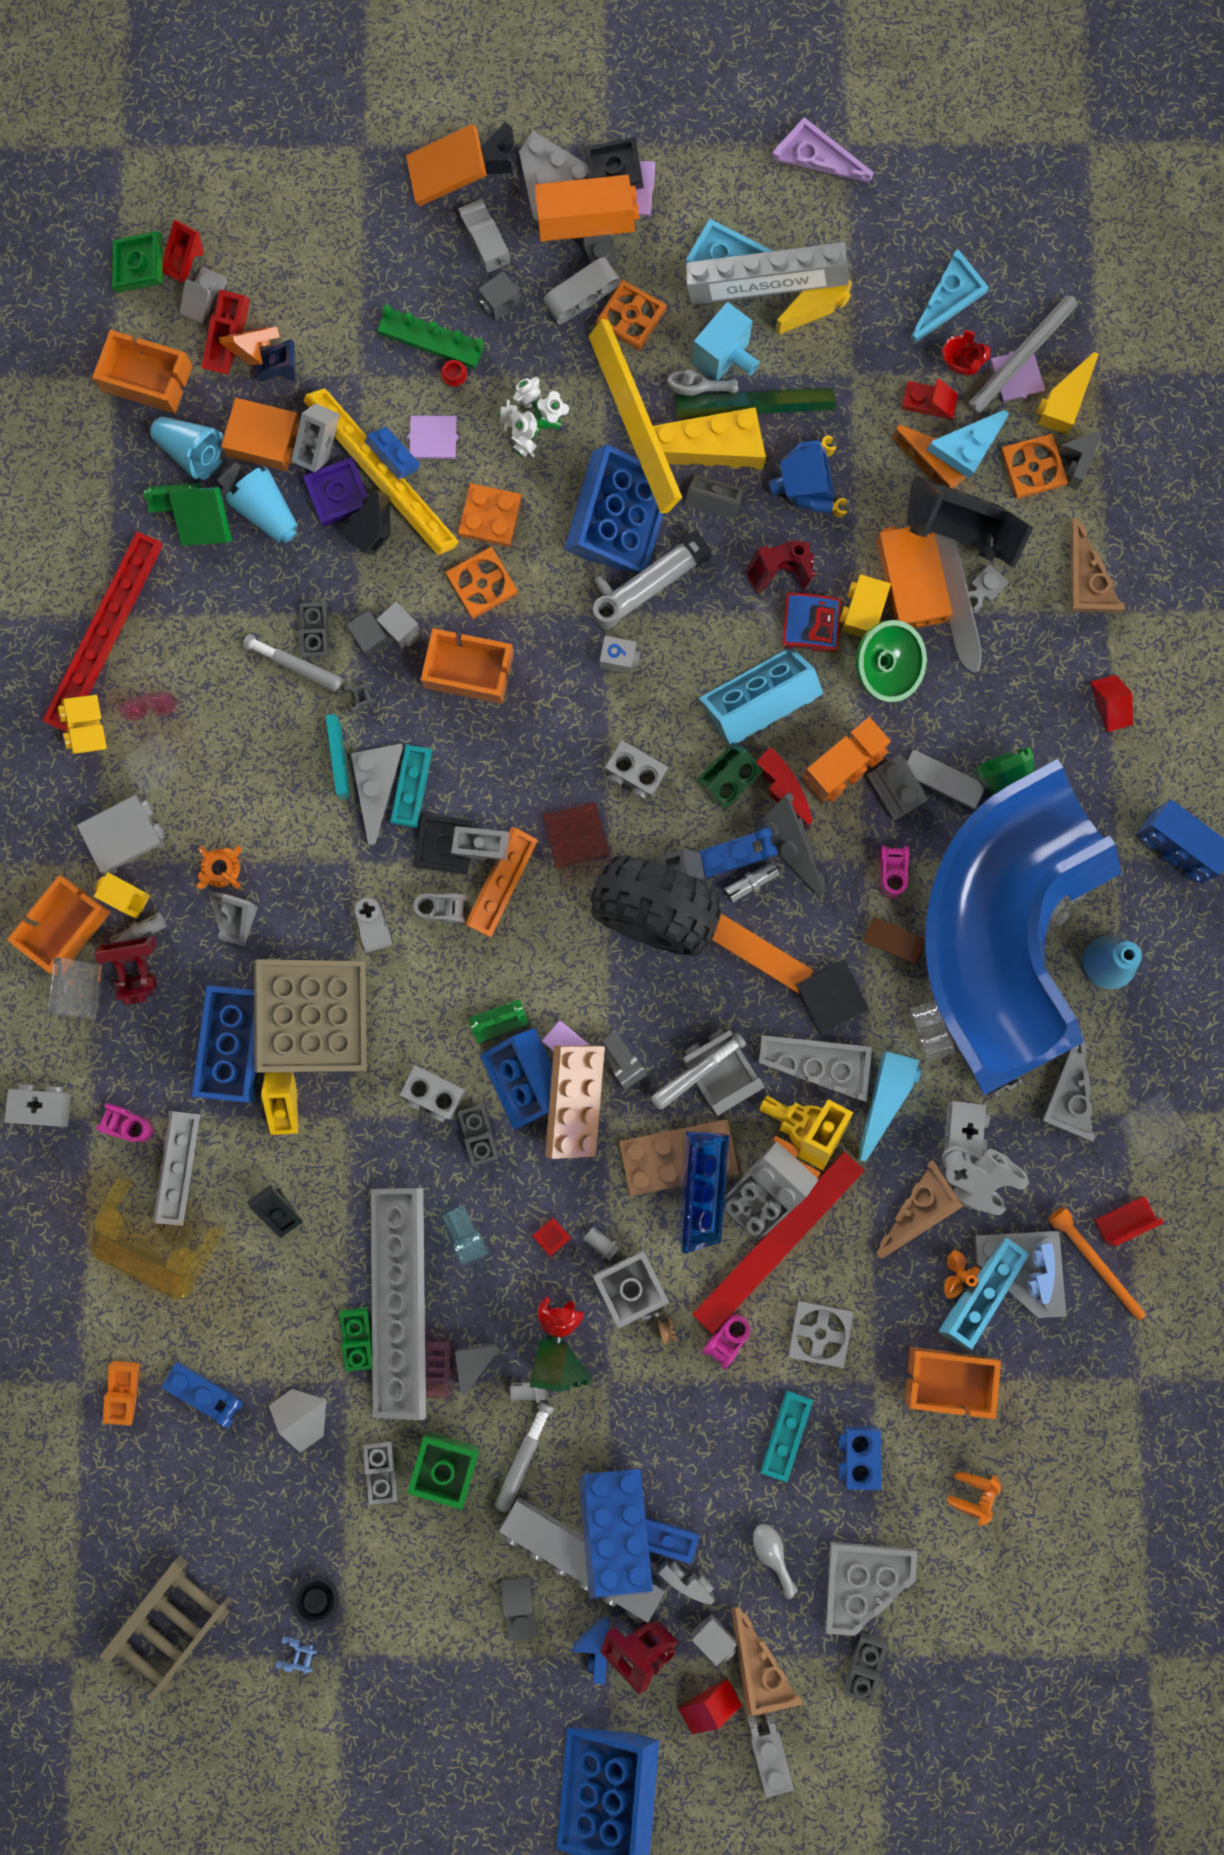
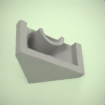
M208 891L220 931L218 939L244 947L258 907L240 898Z
M292 1388L269 1405L279 1434L300 1453L324 1436L326 1399Z

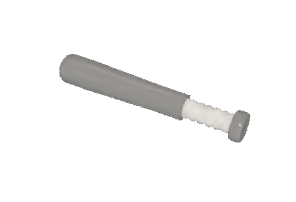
M248 634L243 641L244 649H253L271 658L272 661L331 691L336 692L342 687L343 679L340 676L281 649H274L256 640V637L252 634Z
M738 1032L734 1033L732 1040L713 1054L707 1055L654 1094L651 1098L652 1103L657 1109H664L718 1066V1063L727 1057L728 1054H731L738 1047H745L746 1042Z
M540 1401L537 1405L539 1410L529 1433L525 1435L495 1500V1507L501 1512L506 1513L510 1511L539 1443L538 1437L544 1427L546 1418L554 1411L552 1405Z

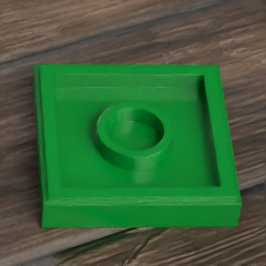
M159 231L113 240L112 289L116 293L162 284L163 235Z
M220 487L176 490L169 493L181 546L228 543L232 541Z

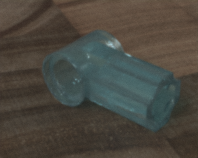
M465 1205L442 1215L454 1240L455 1252L463 1266L489 1254L487 1246L480 1232L476 1231Z

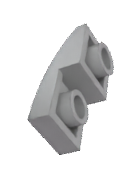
M392 1442L363 1445L369 1505L399 1502Z
M665 1559L658 1566V1574L684 1595L710 1605L715 1601L714 1595L711 1592L714 1587L703 1575L698 1578L693 1572L685 1580L686 1574L676 1562L671 1565Z

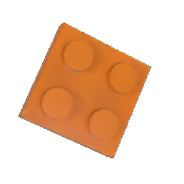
M470 483L458 531L459 536L511 547L522 494Z

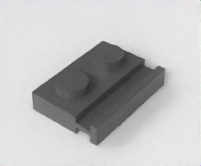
M902 754L895 756L867 774L894 821L930 800Z

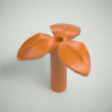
M957 1250L951 1251L947 1258V1267L956 1273V1276H950L945 1280L944 1293L947 1299L959 1296L963 1291V1283L971 1287L975 1286L978 1282L976 1276L981 1268L974 1266L965 1271L964 1268L967 1260Z

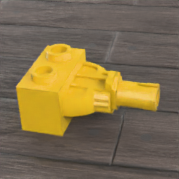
M768 1095L759 1109L760 1112L781 1122L780 1130L788 1134L792 1143L800 1149L799 1158L821 1170L826 1166L846 1131L853 1114L852 1111L829 1099L823 1108L813 1105L802 1106L796 1102L793 1106L790 1105L788 1107Z

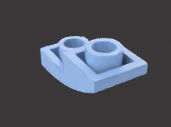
M1040 1242L1035 1244L1036 1251H1033V1259L1036 1267L1040 1268L1041 1272L1030 1274L1031 1281L1028 1282L1031 1297L1033 1299L1036 1298V1302L1048 1304L1052 1295L1055 1278L1054 1250L1052 1243Z

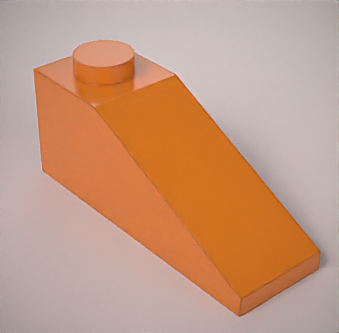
M902 425L895 429L892 439L932 481L954 488L966 478V476L927 450L936 438Z

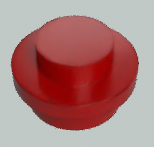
M457 360L446 362L441 369L443 382L450 387L462 385L467 379V370L464 364Z

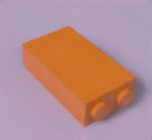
M629 175L535 184L540 241L635 232L634 220H639L638 203H636V187L630 186Z
M896 526L885 528L879 533L876 543L885 582L891 583L888 598L893 620L903 621L913 628L948 622L953 613L935 533L932 532V534H927V537H921L910 532V526L898 529Z

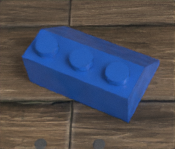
M535 1028L512 1036L479 1055L513 1130L549 1114L552 1064Z

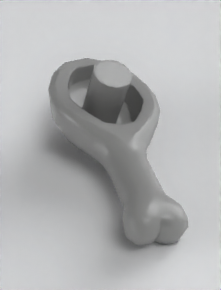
M690 369L674 372L667 379V385L670 390L682 396H694L706 391L737 393L739 390L738 381L735 379L728 381L709 380Z
M760 1524L753 1533L756 1555L764 1565L776 1572L783 1587L784 1597L792 1599L798 1593V1588L792 1582L785 1566L782 1539L773 1527L767 1524Z

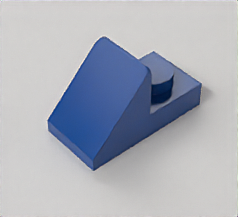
M602 1617L573 1643V1652L595 1653V1655H589L588 1673L594 1674L593 1684L605 1685L607 1659L600 1653L609 1629V1617Z

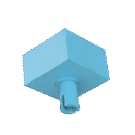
M727 302L694 340L692 365L711 380H719L733 363L751 376L760 364L759 360L744 350L749 345L752 320Z

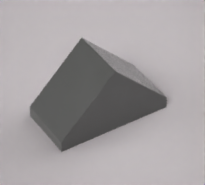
M493 1343L457 1348L455 1355L460 1393L464 1396L501 1347L499 1344Z

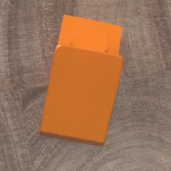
M264 327L220 337L219 340L223 346L246 364L261 365L262 358L259 347L271 345L270 340L280 336L277 327Z

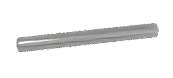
M1065 296L969 401L968 405L971 411L980 413L1077 307L1078 303L1075 301V297Z

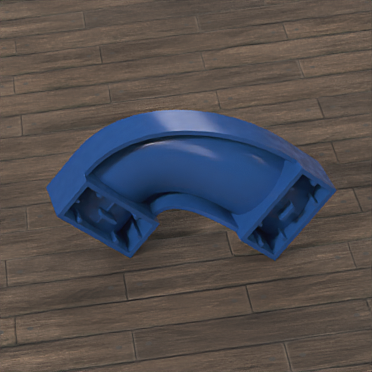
M1058 759L1007 786L989 798L968 818L946 850L936 873L930 894L926 918L925 947L931 989L938 1010L951 1037L984 1095L1084 1043L1076 1016L1046 969L1045 939L1047 928L1054 909L1064 897L1068 896L1070 901L1120 875L1121 869L1115 842L1110 835L1103 838L1089 820L1077 800L1066 777L1064 768Z

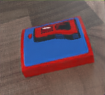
M787 593L783 647L810 648L811 651L838 652L842 599L814 594Z

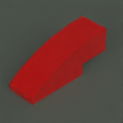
M219 289L215 315H211L201 368L229 374L236 355L223 346L219 338L243 332L250 298Z
M770 747L756 761L763 771L761 775L772 784L766 794L778 803L790 792L794 798L791 803L797 818L801 817L804 828L807 829L813 820L804 792L784 760Z

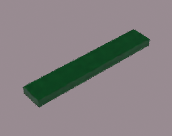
M833 388L675 396L677 418L705 417L749 408H756L757 414L834 410L836 408Z

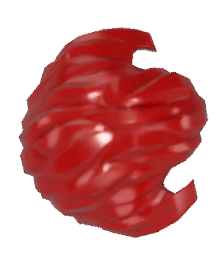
M964 330V334L949 338L942 347L944 362L950 370L960 375L968 376L975 374L990 359V347L984 343L974 342L975 334L973 331Z
M546 1297L538 1308V1320L542 1329L548 1335L555 1338H562L571 1334L581 1323L584 1312H575L576 1305L571 1300L563 1308L556 1307L552 1309L548 1306L550 1299Z

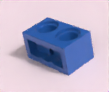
M843 1426V1434L838 1435L839 1452H843V1463H839L838 1466L839 1481H844L846 1489L882 1490L881 1430L874 1426ZM858 1436H863L866 1438L865 1446L860 1450L853 1449V1440ZM860 1465L866 1467L864 1477L860 1479L853 1478L852 1473L855 1467Z

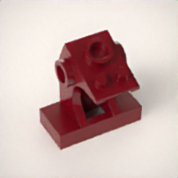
M793 540L770 549L768 546L757 549L744 570L755 594L764 591L779 570L794 574L802 590L812 581V577L816 576V570H812L814 554L810 552V543ZM787 561L793 562L794 566H790Z
M155 935L100 944L95 952L97 964L111 961L115 965L119 978L114 981V989L117 995L116 1000H122L123 1005L146 1002V997L154 996L153 990L157 989L155 974H150L146 955L153 954L157 946ZM136 961L140 974L128 976L125 963Z
M645 1621L635 1632L626 1638L616 1628L607 1632L600 1653L640 1695L648 1689L653 1674L656 1676L663 1665L673 1658L675 1654L674 1648L678 1640L659 1621L649 1623ZM624 1658H626L633 1665V1668L626 1662Z

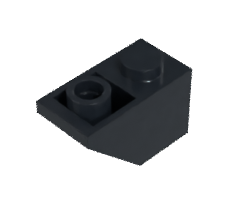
M375 491L370 493L364 499L362 508L348 518L346 521L347 526L342 531L365 554L375 555L391 536L390 497L383 492Z

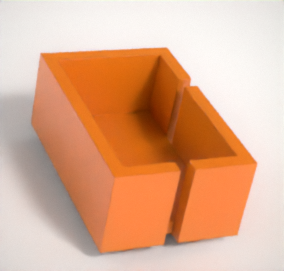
M110 330L92 378L102 392L176 414L183 395L180 386L185 388L193 366L183 351L137 338V341H135L133 336Z
M432 628L421 676L423 687L434 691L503 704L508 682L507 676H509L514 655L512 644L462 634L461 643L463 647L458 646L459 640L456 633Z
M870 717L850 732L853 737L849 739L845 736L806 769L801 781L822 804L827 800L831 803L843 793L848 782L851 786L864 776V773L868 770V765L874 768L888 753L886 748L891 741Z
M59 875L26 915L29 919L39 924L35 926L22 920L7 941L49 974L60 977L110 915L111 911L89 896L88 893L71 880Z
M910 1347L908 1373L913 1376V1379L907 1378L904 1404L910 1409L956 1415H965L967 1413L973 1417L996 1419L1001 1361L990 1356Z

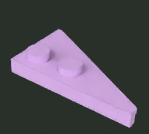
M805 117L778 145L771 156L774 161L867 183L872 179L874 173Z

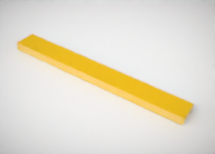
M601 319L588 337L660 513H669L680 501L682 495L609 320Z
M325 388L305 395L303 401L309 408L316 403L340 414L334 437L380 490L390 497L393 505L434 552L440 555L454 549L459 543L456 537L404 478L398 480L364 442L367 437L366 434Z

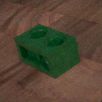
M732 743L695 781L713 803L726 810L756 781V778L763 771L746 749Z

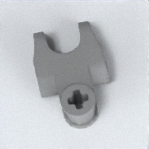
M953 1146L944 1151L942 1155V1163L946 1168V1178L949 1183L956 1185L954 1193L960 1201L976 1210L994 1215H1002L1006 1210L1004 1200L994 1191L1003 1186H1012L1021 1190L1025 1189L1029 1184L1027 1174L1007 1156L996 1150L988 1149L980 1157L963 1147Z

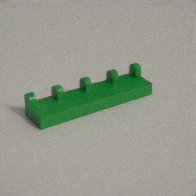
M384 305L382 311L383 318L377 330L379 335L447 360H457L466 367L476 369L485 347L483 339L478 338L476 340L462 335L461 331L456 330L454 332L438 326L434 321L429 323L415 318L412 313L407 312L404 314L393 310L390 305Z

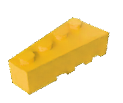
M756 408L653 426L668 464L764 468L766 456Z

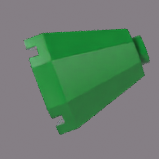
M1030 747L1017 749V754L1015 755L1010 754V752L982 763L981 767L974 768L978 780L992 796L1034 772V756Z

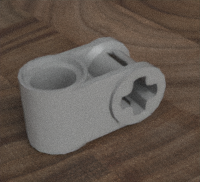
M421 894L414 901V911L418 918L423 921L448 924H465L466 919L463 918L464 901L467 900L466 895ZM424 901H430L434 904V909L429 914H422L419 911V907ZM455 903V913L453 914V904Z
M371 898L359 900L355 906V915L366 953L392 946L391 935L379 904ZM366 905L375 908V911L371 912L372 917L370 918L361 913L365 911Z

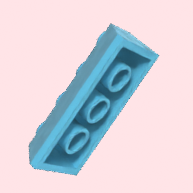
M788 648L705 694L699 700L721 737L731 745L732 743L743 741L747 736L766 728L772 722L789 715L804 704L811 703L815 698L822 695L823 691L815 668L793 648Z

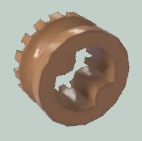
M667 1317L666 1321L657 1320L663 1345H666L669 1340L677 1342L675 1331L671 1330L674 1329L671 1317Z

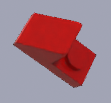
M174 220L162 260V272L182 283L188 279L194 257L204 255V250L199 232L178 220Z
M938 378L934 386L908 381L901 409L953 420L958 393Z

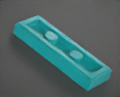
M335 714L325 715L336 795L339 799H347L351 795L341 722Z
M405 744L390 820L391 824L418 829L433 752L432 749Z
M788 1390L785 1391L760 1474L786 1483L788 1482L813 1399Z

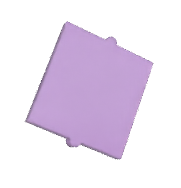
M1010 351L1007 355L991 358L994 374L1014 353L1013 351ZM1034 354L1000 390L1003 402L1018 398L1026 399L1027 396L1045 392Z
M411 416L410 434L407 437L410 440V453L414 458L456 459V441L459 440V436L456 434L457 416Z

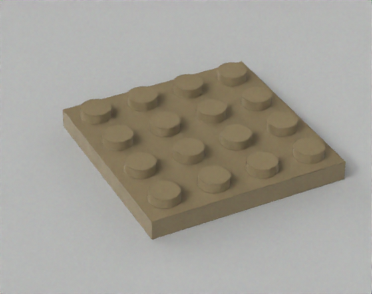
M254 960V1073L367 1071L365 961Z

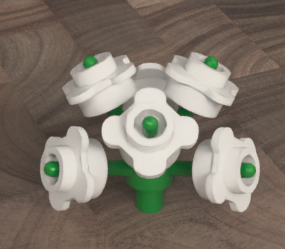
M534 377L531 380L528 378L521 380L517 384V391L513 396V399L520 406L523 405L525 408L534 407L535 411L533 414L530 411L520 413L517 411V406L509 405L510 400H507L506 407L501 406V412L498 413V417H500L499 423H504V431H507V427H513V436L511 437L515 443L513 448L518 455L521 454L523 457L529 454L534 458L533 451L537 445L532 439L540 429L547 430L551 427L558 430L561 427V420L558 418L561 415H567L569 412L568 405L561 401L560 395L556 391H551L546 399H541L542 395L538 388V377Z

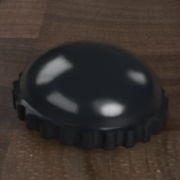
M314 1575V1577L309 1576L307 1579H303L301 1583L297 1584V1588L294 1589V1594L291 1596V1610L294 1611V1616L303 1625H308V1627L327 1624L330 1619L334 1618L333 1616L337 1613V1608H339L340 1598L338 1597L337 1587L333 1585L332 1581H329L328 1578H323V1576L317 1577V1575Z

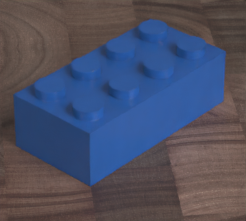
M207 986L192 1097L254 1103L258 1073H254V990Z
M640 1469L583 1474L579 1478L589 1599L652 1592L653 1586Z

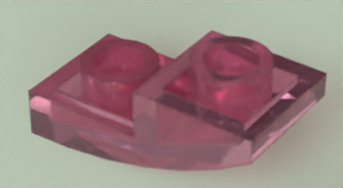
M157 692L133 698L116 706L121 716L129 722L143 718L149 709L156 716L168 715L175 710V706L180 702L172 692Z

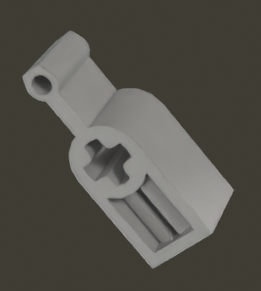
M482 198L458 208L460 217L467 228L471 242L486 273L509 264V251Z

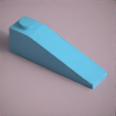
M890 1052L882 1054L857 1160L867 1161L911 1091L913 1084L918 1083L921 1075V1067H918L919 1060Z
M1004 1238L976 1276L977 1284L966 1289L948 1314L938 1333L959 1348L972 1350L1028 1258L1029 1253L1008 1238Z

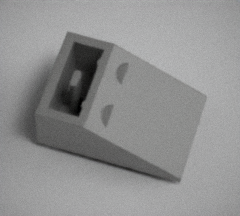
M776 1141L718 1204L753 1237L760 1241L807 1197L819 1179Z

